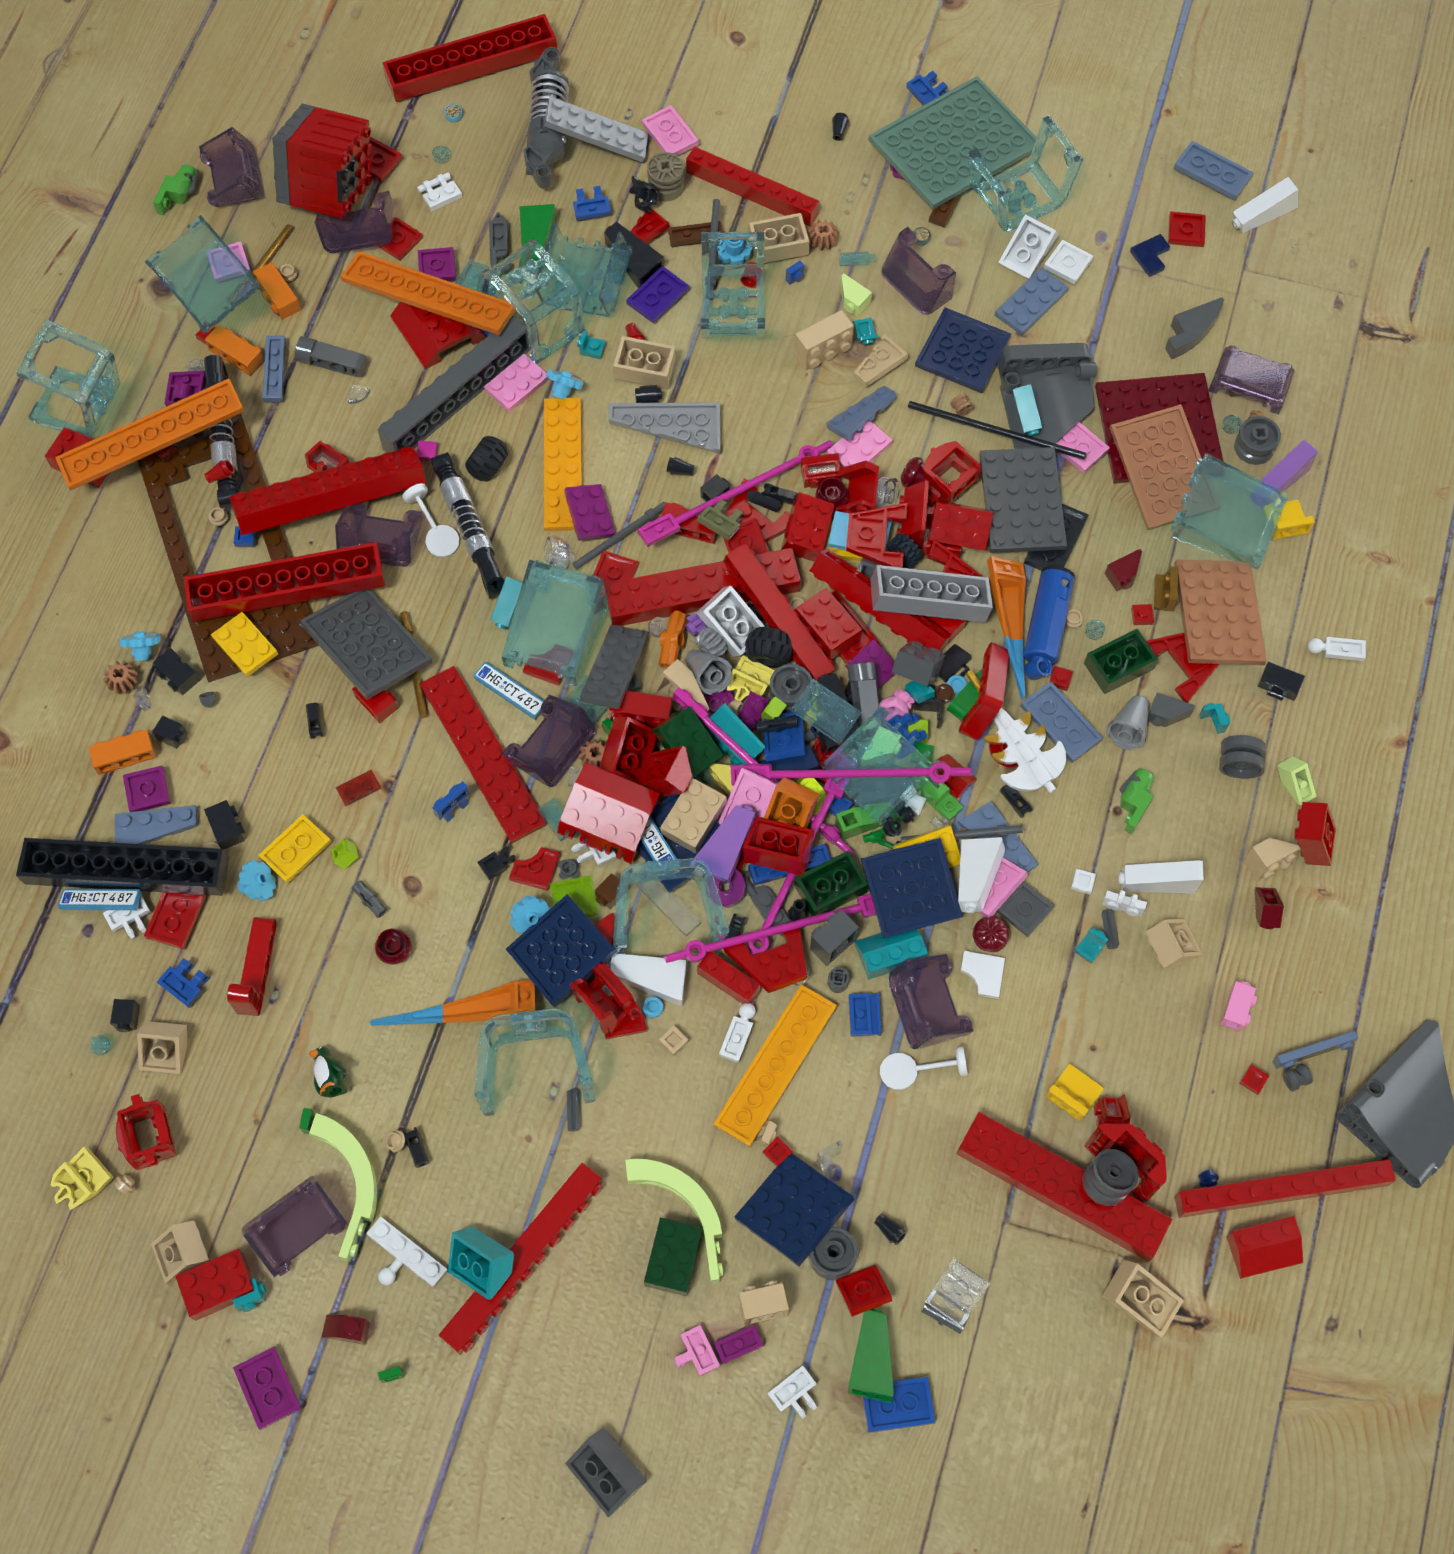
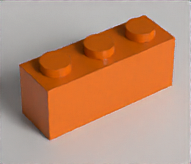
M273 262L253 271L255 276L253 282L258 290L261 289L263 291L261 293L265 301H270V307L275 315L278 314L283 320L301 311L298 299Z
M218 325L205 339L209 351L221 356L223 360L250 377L264 363L262 350L256 345L252 346L245 338L236 336L229 328H223Z
M147 729L137 730L133 734L126 736H117L113 740L106 742H97L93 746L88 747L93 768L98 775L157 758L152 737Z

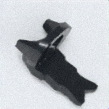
M632 176L633 186L629 189V193L636 194L635 207L648 213L652 212L649 206L657 204L659 190L654 184L640 181L636 176Z

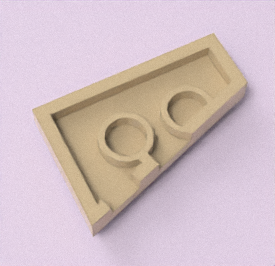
M884 334L879 344L873 347L872 353L855 370L854 377L865 387H868L906 361L908 353Z

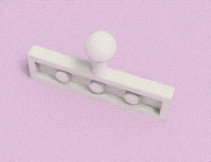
M382 1217L366 1233L370 1239L396 1258L389 1268H383L378 1274V1280L383 1285H391L395 1281V1273L402 1265L406 1266L433 1289L448 1272L447 1268Z

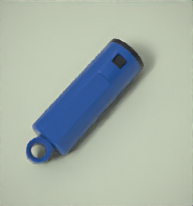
M1047 566L1041 570L1023 655L1025 660L1028 661L1025 665V674L1030 680H1037L1051 674L1052 666L1058 662L1075 580V574L1064 567Z

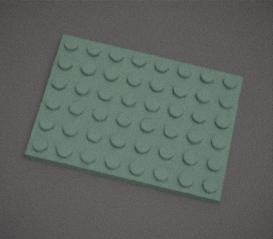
M978 76L872 133L868 139L932 209L1042 147V142Z

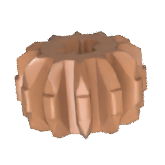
M818 220L817 223H812L811 228L808 230L809 243H813V248L819 247L820 250L822 248L828 250L829 246L834 247L835 242L838 240L837 227L834 226L833 222L827 223V220L824 222Z
M116 661L114 666L108 664L110 670L104 671L106 677L103 679L105 684H107V688L111 691L114 690L117 694L121 690L126 694L127 689L133 690L134 687L132 685L138 684L136 679L138 677L137 671L132 664H128L126 661H123L121 664Z
M594 738L592 744L586 741V747L581 746L579 759L582 760V767L586 762L600 767L606 747L603 740L597 743V740Z

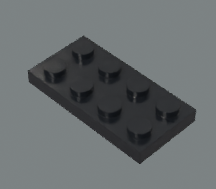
M1062 504L1067 541L1066 550L1029 551L1024 564L1040 571L1047 566L1065 567L1089 514Z

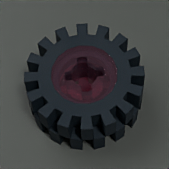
M898 533L887 543V551L904 553L903 568L911 569L922 559L921 550L917 548V544L913 543V539H909L908 535L905 536L904 533Z

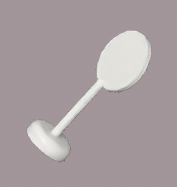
M421 483L410 487L403 493L402 498L409 504L418 502L432 527L426 535L425 543L428 551L437 557L451 556L459 547L460 539L458 533L448 525L436 526L421 500L428 492L425 484Z
M963 1046L956 1048L957 1060L917 1066L915 1061L904 1053L891 1054L883 1060L880 1066L881 1079L887 1087L894 1090H903L909 1088L915 1082L917 1071L958 1065L959 1074L961 1076H968Z

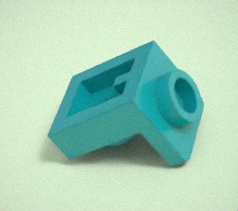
M584 330L582 336H579L577 341L580 355L597 359L602 358L606 340L588 337V331Z

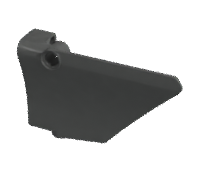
M1086 343L1009 345L1002 349L997 360V366L1001 379L1000 391L1011 431L1024 434L1013 389L1029 384L1032 386L1042 424V430L1039 431V434L1032 437L1056 444L1093 410L1092 385L1093 378L1097 375V365L1095 362H1091ZM1012 439L1014 449L1042 448Z
M1426 1020L1337 1113V1118L1343 1126L1382 1161L1390 1160L1393 1171L1413 1188H1420L1431 1175L1437 1172L1445 1163L1444 1160L1454 1144V1100L1445 1065L1440 1027L1438 1022Z

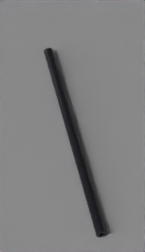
M909 401L908 408L1042 448L1053 447L1056 452L1085 460L1087 455L1083 451L913 401Z

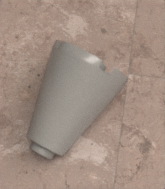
M697 649L691 650L686 655L685 663L689 670L692 671L703 693L713 695L712 693H720L728 687L732 680V666L726 659Z
M1133 696L1109 723L1106 735L1113 739L1112 743L1126 750H1133L1134 747L1141 748L1146 739L1149 702L1143 696Z

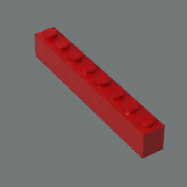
M694 146L686 158V173L784 216L801 213L804 224L809 227L818 215L819 200Z
M744 543L726 554L723 562L771 628H777L789 635L793 649L791 657L797 665L805 668L810 673L813 686L821 675H830L835 670L833 661L823 653L821 644L813 639L810 629L803 625L798 612L791 608L788 598L781 594L775 580L766 573L765 566L758 562L753 549Z
M829 549L819 553L809 570L814 574L815 578L825 581L832 590L842 593L846 600L859 605L863 612L870 613L876 617L877 622L890 627L894 634L901 635L907 639L908 643L910 641H917L922 643L924 647L929 649L936 648L942 652L951 638L950 634L922 615L873 610L870 578Z

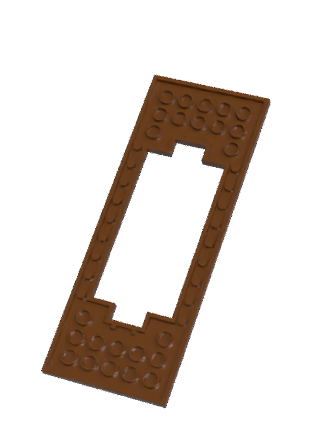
M240 413L230 419L233 423L231 428L234 434L232 437L234 438L237 464H239L247 491H251L258 487H266L242 414ZM207 428L137 461L204 672L210 683L242 672L211 636L213 632L238 614L193 622L187 608L184 577L195 574L167 491V487L188 480L184 468L212 459L210 445L215 441L209 439L212 432ZM280 525L261 530L271 561L291 558ZM306 601L244 612L246 617L277 650L278 655L269 662L319 646L300 623V620L310 615Z

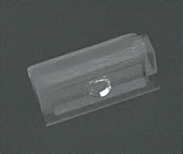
M841 1140L818 1152L816 1162L823 1175L828 1179L835 1175L836 1166L831 1158L841 1153L843 1145Z

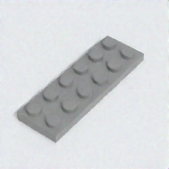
M551 96L549 97L544 121L545 127L634 160L644 161L648 137L647 132Z

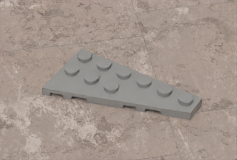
M720 402L609 403L610 424L720 454Z

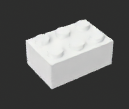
M732 586L723 587L696 612L708 628H712L715 632L719 633L726 642L727 650L733 657L741 656L745 652L746 639L753 629L765 627Z

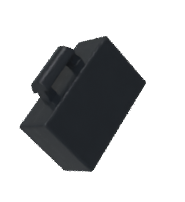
M957 644L952 645L944 653L946 656L939 678L947 683L949 678L962 668L964 670L959 676L964 677L970 670L966 664L972 659V655Z
M1268 662L1258 687L1267 690L1268 696L1282 701L1284 698L1295 701L1305 676Z

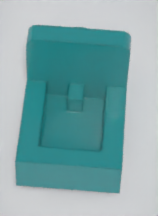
M872 317L853 321L857 344L862 342L863 345L874 343L873 340L878 338L874 331Z
M915 681L905 684V691L918 704L935 696V690L930 686H925Z
M1214 703L1207 704L1199 714L1200 719L1212 718L1217 734L1224 733L1230 724L1229 715L1224 712L1221 703L1216 705Z
M1091 927L1076 948L1075 953L1092 964L1106 945L1108 938L1101 930Z
M252 1278L251 1283L254 1291L233 1299L237 1310L249 1312L254 1310L257 1304L265 1302L264 1295L266 1294V1289L262 1281L259 1282L258 1279Z

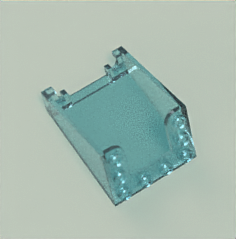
M1205 453L1203 459H1198L1188 484L1191 487L1189 494L1185 493L1181 504L1184 507L1182 511H1177L1170 529L1173 532L1171 538L1233 561L1248 563L1252 568L1258 569L1288 494Z
M529 559L502 653L503 665L513 668L515 662H517V666L520 667L523 663L555 672L558 678H562V676L569 677L568 684L577 687L607 608L604 580L597 576L584 575L579 571H569L558 565L551 566L540 560L533 561Z

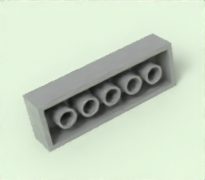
M876 565L870 579L873 610L986 622L993 608L988 577Z

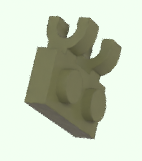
M720 499L714 508L708 505L698 516L697 522L729 540L739 530L740 517L743 512L736 508L732 515L727 517L724 515L726 511L724 508L727 502Z

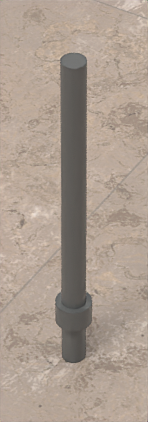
M718 199L713 200L708 273L705 278L707 300L713 299V288L716 286L714 275L720 200Z
M665 502L645 511L644 515L573 562V567L577 570L602 553L603 550L605 551L646 522H651L657 518V515L663 511Z
M1005 824L997 825L995 828L954 831L953 834L955 840L996 835L998 837H1007V834L1023 833L1022 825L1006 826ZM919 835L901 837V842Z

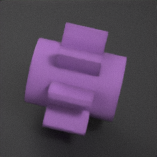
M692 613L686 618L688 621L685 627L693 637L707 628V625L697 614Z

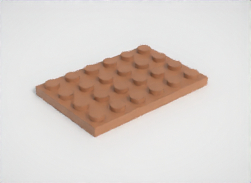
M1182 405L1110 426L1147 530L1211 512L1220 507Z
M1176 559L1174 565L1178 566V593L1188 662L1265 665L1267 660L1251 562Z

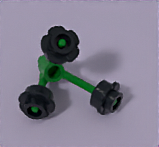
M902 805V808L897 811L900 817L897 819L889 817L884 822L883 828L863 835L864 843H878L894 850L893 845L885 841V834L890 837L898 836L902 832L900 821L903 820L905 824L914 822L913 817H915V813L911 807Z

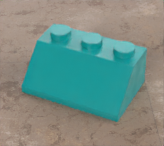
M725 703L710 717L717 726L754 760L765 749L766 746ZM703 725L717 744L723 755L726 754L731 759L730 763L732 765L747 764L706 725Z
M917 929L882 938V934L879 933L854 941L868 980L925 962L928 956L922 936Z
M473 1226L452 1232L448 1273L486 1299H492L512 1273L514 1253Z

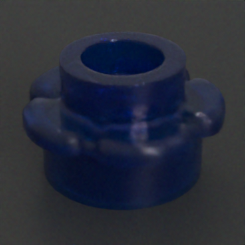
M1206 1170L1198 1176L1199 1185L1201 1187L1205 1186V1188L1216 1186L1219 1176L1215 1174L1214 1170Z

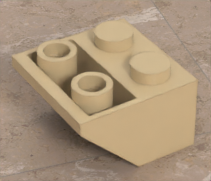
M1268 838L1252 847L1243 862L1257 881L1262 878L1267 880L1275 874L1276 870L1281 869L1283 871L1292 865L1291 862L1297 858L1296 854L1301 848L1296 844Z

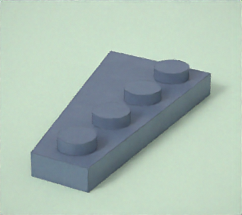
M886 386L878 388L869 396L864 397L855 405L850 406L841 414L833 417L832 420L826 423L827 428L849 442L853 438V433L860 432L864 428L863 424L866 421H872L877 411L884 410L896 398L895 391Z
M991 801L958 821V825L966 830L995 828L997 825L1005 824L1009 826ZM1007 834V837H1002L1005 846L1003 858L1027 873L1038 866V863L1016 834ZM996 835V836H986V837H976L975 839H981V838H997L998 835Z
M193 805L115 814V843L143 844L152 840L162 839L161 837L169 834L175 835L198 827L197 807Z

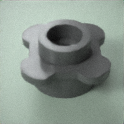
M567 859L561 860L558 863L560 867L559 877L562 880L570 877L573 879L578 878L577 860Z

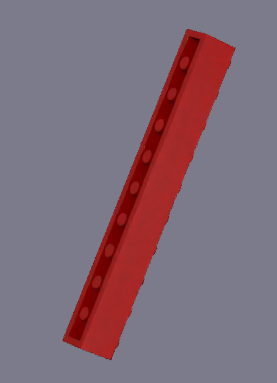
M1383 1160L1180 1191L1174 1196L1178 1216L1183 1218L1386 1187L1395 1182L1396 1179L1391 1161Z
M581 1163L509 1249L514 1253L512 1273L495 1296L488 1300L474 1291L438 1336L460 1355L463 1352L467 1353L475 1342L473 1340L478 1334L482 1335L487 1330L489 1320L493 1316L496 1318L504 1308L502 1306L503 1303L515 1296L518 1291L517 1286L522 1281L526 1282L532 1275L531 1269L536 1264L540 1265L547 1256L545 1252L550 1246L554 1248L561 1239L559 1235L564 1229L568 1231L575 1222L573 1218L578 1212L582 1214L589 1205L588 1200L592 1195L596 1197L603 1188L601 1186L603 1183L602 1178L585 1164Z

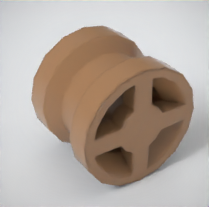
M965 393L957 395L950 403L956 409L957 415L960 416L967 415L974 407L968 401Z

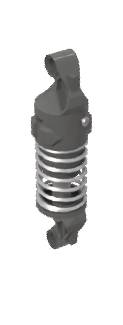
M554 47L547 48L539 60H534V67L529 71L532 89L527 146L523 152L526 174L532 175L540 188H548L552 185L551 168L549 166L563 159L565 143L567 141L566 134L544 126L547 102L550 96L559 100L562 99L561 101L568 103L569 81L563 73L557 71L560 68V56L558 49Z

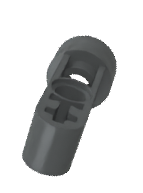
M300 336L294 355L295 361L354 377L362 376L368 361L367 357L361 353L304 336Z
M875 662L848 665V678L851 685L854 716L863 738H872L879 726H881Z

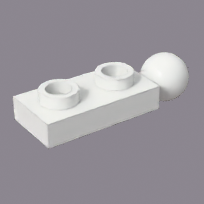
M1326 637L1325 643L1318 638L1311 639L1308 643V649L1311 653L1317 654L1324 651V657L1354 661H1364L1366 658V641Z
M744 1003L740 1006V1018L733 1017L719 1052L720 1057L739 1063L753 1027V1023L748 1021V1019L754 1017L756 1012L755 1007L751 1003Z

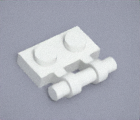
M449 172L443 175L439 174L435 179L422 182V185L417 186L419 193L427 192L422 196L431 212L462 198V193L455 182H446L451 179ZM439 184H440V186H441V187L436 188V189H434V190L432 189L433 187H435V186H437V185H439Z

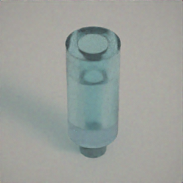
M868 251L839 253L840 266L869 265V262L875 261V254H869Z

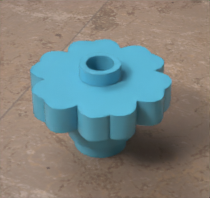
M738 232L726 233L725 238L718 239L716 248L718 258L724 264L730 262L732 266L742 265L744 260H749L751 257V240L745 234L740 235Z
M548 369L546 377L554 381L552 395L561 399L567 398L572 388L582 389L584 383L582 380L573 377L572 373L564 370L560 372Z
M141 631L134 632L133 635L122 636L119 638L120 647L131 648L135 661H144L151 659V646L159 644L161 639L158 633H145Z
M252 860L242 866L243 871L239 873L240 880L237 884L239 891L249 896L251 900L257 899L260 902L272 897V890L276 888V879L271 875V868L263 861L258 863L256 860Z
M535 895L525 896L522 900L516 902L510 910L512 918L509 923L516 933H524L529 927L536 924L539 918L550 908L542 898L537 899Z

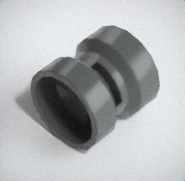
M841 967L832 969L827 981L829 989L834 993L844 992L848 986L849 974Z
M1300 1064L1295 1067V1070H1288L1282 1075L1286 1086L1291 1092L1300 1089L1302 1085L1307 1086L1313 1082L1312 1075L1304 1064Z

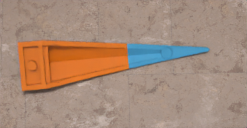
M991 556L987 560L990 574L989 584L1021 699H1023L1026 695L1023 661V622L1026 588L1024 565L1020 562Z
M531 980L512 981L457 1001L414 1012L374 1019L370 1021V1024L375 1026L516 1020V1017L536 1015L535 984Z

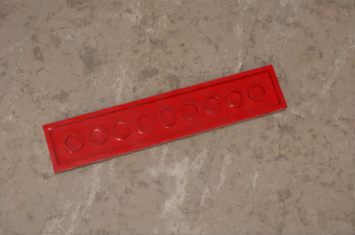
M455 666L419 683L510 843L512 844L547 825L546 821Z

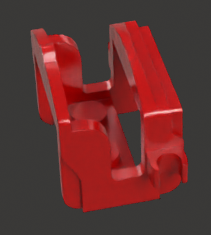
M956 441L945 443L937 448H931L930 454L925 461L923 472L925 473V479L929 480L927 505L930 507L935 505L936 500L951 503L971 484L975 485L980 480L982 466ZM953 467L960 473V476L956 481L953 480L947 485L940 477Z
M605 962L602 965L599 963L592 968L596 979L589 985L584 978H579L569 984L575 1000L578 1003L583 1002L597 1018L604 1034L613 1033L628 1020H634L633 1014L636 1011L642 1014L633 995ZM606 985L620 1001L623 1012L619 1010L601 987Z
M140 1094L131 1096L132 1105L117 1112L118 1118L116 1122L118 1150L123 1153L127 1162L138 1171L158 1165L160 1161L177 1156L165 1106L158 1099L144 1102ZM151 1118L153 1127L157 1128L159 1136H156L158 1146L140 1151L134 1123Z

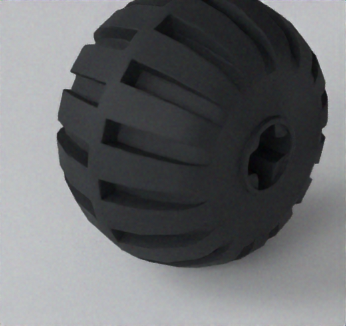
M494 436L483 437L465 463L468 473L479 481H490L507 458L508 449L500 439Z
M757 627L749 633L745 642V651L748 659L769 668H779L786 665L793 654L789 635L777 628Z

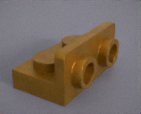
M1170 566L1168 573L1164 575H1155V610H1174L1178 601V566Z

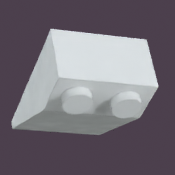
M1025 214L998 263L1029 279L1051 250L1058 237L1057 231Z

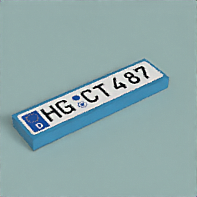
M484 662L473 675L475 680L534 720L547 707L545 701L487 662Z
M649 817L641 837V842L662 873L678 864V860L652 818Z
M63 889L58 907L60 910H137L142 892L140 889Z

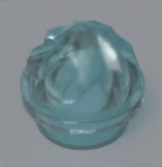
M102 1035L92 1037L91 1054L100 1056L110 1050L111 1042L107 1037Z

